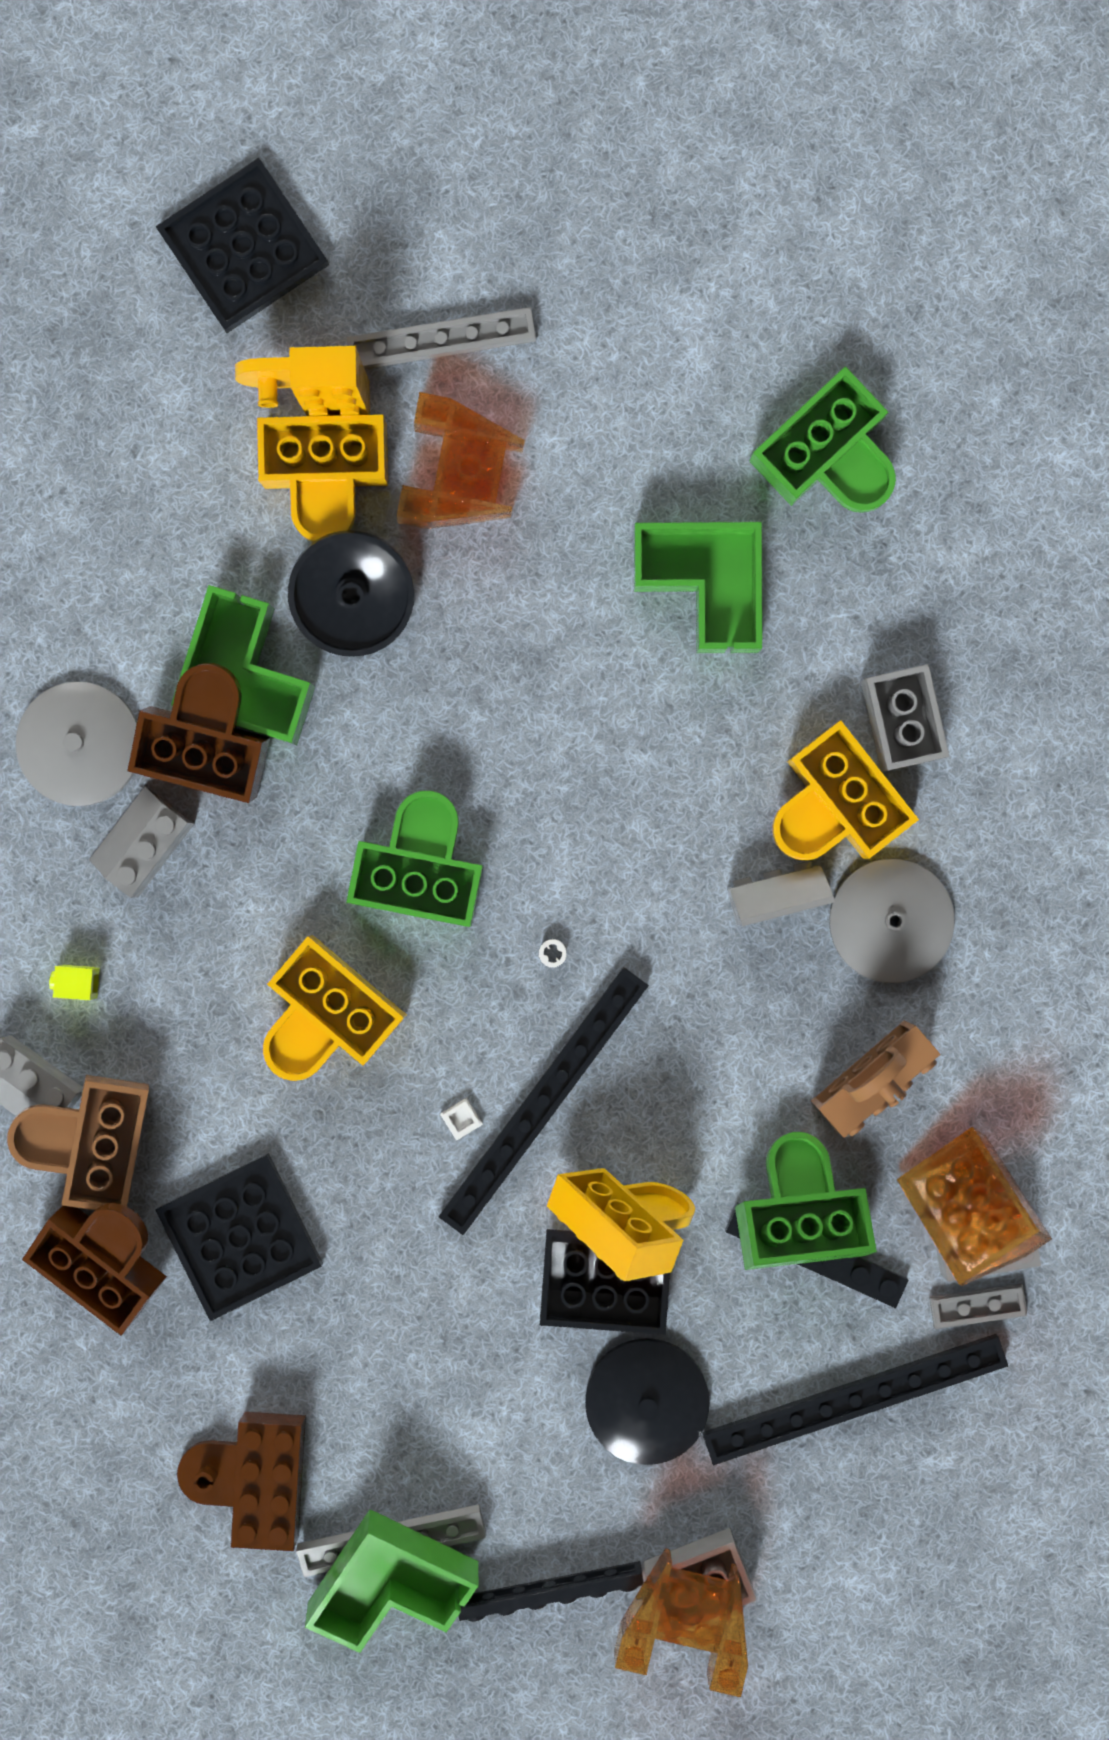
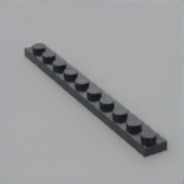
M623 966L438 1216L441 1220L460 1234L464 1235L648 988L649 985Z
M993 1334L704 1431L702 1434L714 1466L1008 1367V1363L999 1336Z

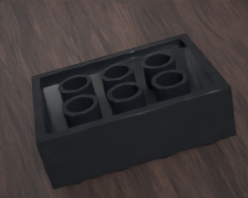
M546 1229L540 1325L666 1335L670 1273L623 1281L583 1241L579 1240L573 1231Z

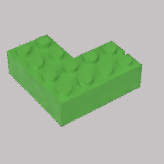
M762 522L635 523L634 592H696V654L725 653L728 647H730V653H759L761 651Z
M208 585L180 678L190 668L203 663H215L227 668L237 678L242 693L236 727L297 745L315 686L310 682L257 666L275 609L269 603L243 595L240 597L234 592Z
M369 1509L309 1599L305 1628L359 1653L363 1650L391 1607L447 1632L460 1614L461 1606L465 1607L479 1586L478 1561Z

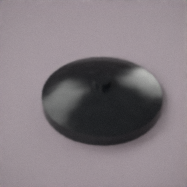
M338 531L327 534L312 542L300 554L289 578L288 604L297 627L314 645L335 655L349 657L364 656L387 647L405 629L413 610L414 586L406 562L389 543L375 535L362 531Z
M635 1339L614 1347L596 1364L586 1387V1415L595 1437L613 1455L635 1464H660L673 1460L685 1453L700 1437L709 1414V1392L701 1369L684 1350L672 1343L659 1339Z

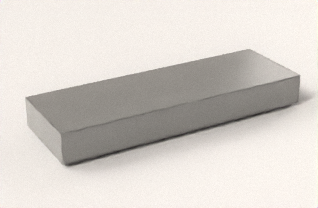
M1021 1283L929 1297L933 1327L935 1329L1027 1316L1024 1289Z

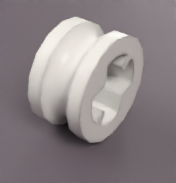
M556 939L545 941L539 950L541 962L548 967L561 965L567 956L564 944ZM550 944L557 945V950L562 952L560 959L556 957V962L548 961L549 957L544 955V949L546 947L550 949Z

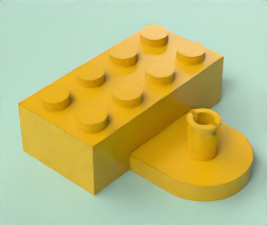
M356 346L289 347V357L252 358L235 364V380L242 385L258 388L259 407H278L277 388H291L306 416L370 415V381Z
M383 414L257 418L258 481L265 489L290 488L293 524L298 532L308 541L314 542L333 532L351 530L355 521V487L388 486L387 423Z
M840 720L786 761L806 787L777 811L773 820L772 833L778 848L787 856L797 860L818 858L845 837L863 859H870L919 819Z
M314 935L306 937L267 983L269 987L291 1005L268 1031L263 1043L264 1059L274 1074L290 1081L303 1080L315 1074L339 1046L364 1066L407 1014Z
M605 1168L558 1174L547 1203V1207L557 1216L558 1220L566 1224L576 1234V1237L583 1241L623 1281L671 1273L684 1241L673 1230L689 1226L695 1213V1205L692 1200L678 1189L657 1182L623 1185Z

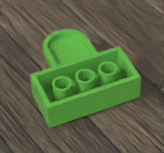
M846 366L758 447L749 460L790 506L794 505L819 481L846 509L859 513L870 512L881 507L889 499L896 482L895 470L891 461L867 436L883 421L888 411Z
M434 791L413 793L400 804L396 812L389 847L358 841L346 903L471 927L484 865L452 859L459 827L458 813L452 802L444 795Z
M791 1132L777 1139L771 1145L766 1157V1170L771 1198L744 1201L735 1207L745 1270L860 1257L877 1252L866 1188L835 1191L828 1152L816 1137L804 1132Z

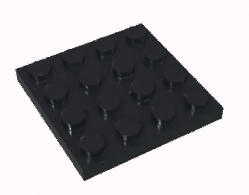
M259 157L155 226L226 333H229L329 266L328 260Z
M269 1153L155 1209L210 1321L323 1265Z

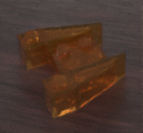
M419 392L414 419V432L443 437L434 490L402 485L397 510V523L433 529L511 518L512 507L496 504L505 451L510 450L523 453L525 440L452 398Z
M665 1548L621 1620L614 1649L615 1668L647 1675L655 1639L711 1652L706 1672L709 1690L741 1697L748 1669L740 1578L736 1564H731L728 1580L673 1568L670 1549Z

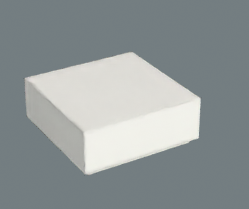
M467 1097L440 1114L456 1141L483 1125Z

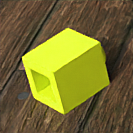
M55 966V971L51 972L49 980L50 989L53 990V997L80 1000L97 999L100 967Z

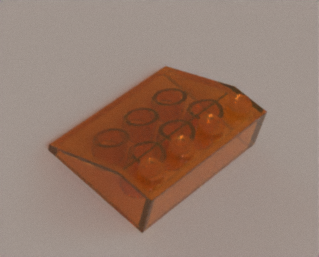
M973 1126L897 1179L960 1286L1025 1258L1052 1240L987 1136Z

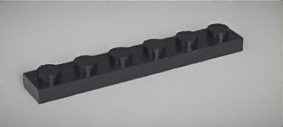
M734 1209L725 1232L740 1238L736 1210ZM861 1257L798 1264L894 1308L897 1307L909 1281L906 1277Z
M637 1561L477 1592L471 1596L465 1607L461 1606V1612L458 1615L459 1621L468 1620L475 1622L482 1620L485 1616L494 1614L506 1616L514 1613L516 1610L525 1608L537 1610L545 1607L547 1604L556 1602L568 1604L574 1602L577 1598L587 1596L599 1598L605 1596L608 1592L618 1590L630 1592L637 1589L638 1586H644L641 1562Z

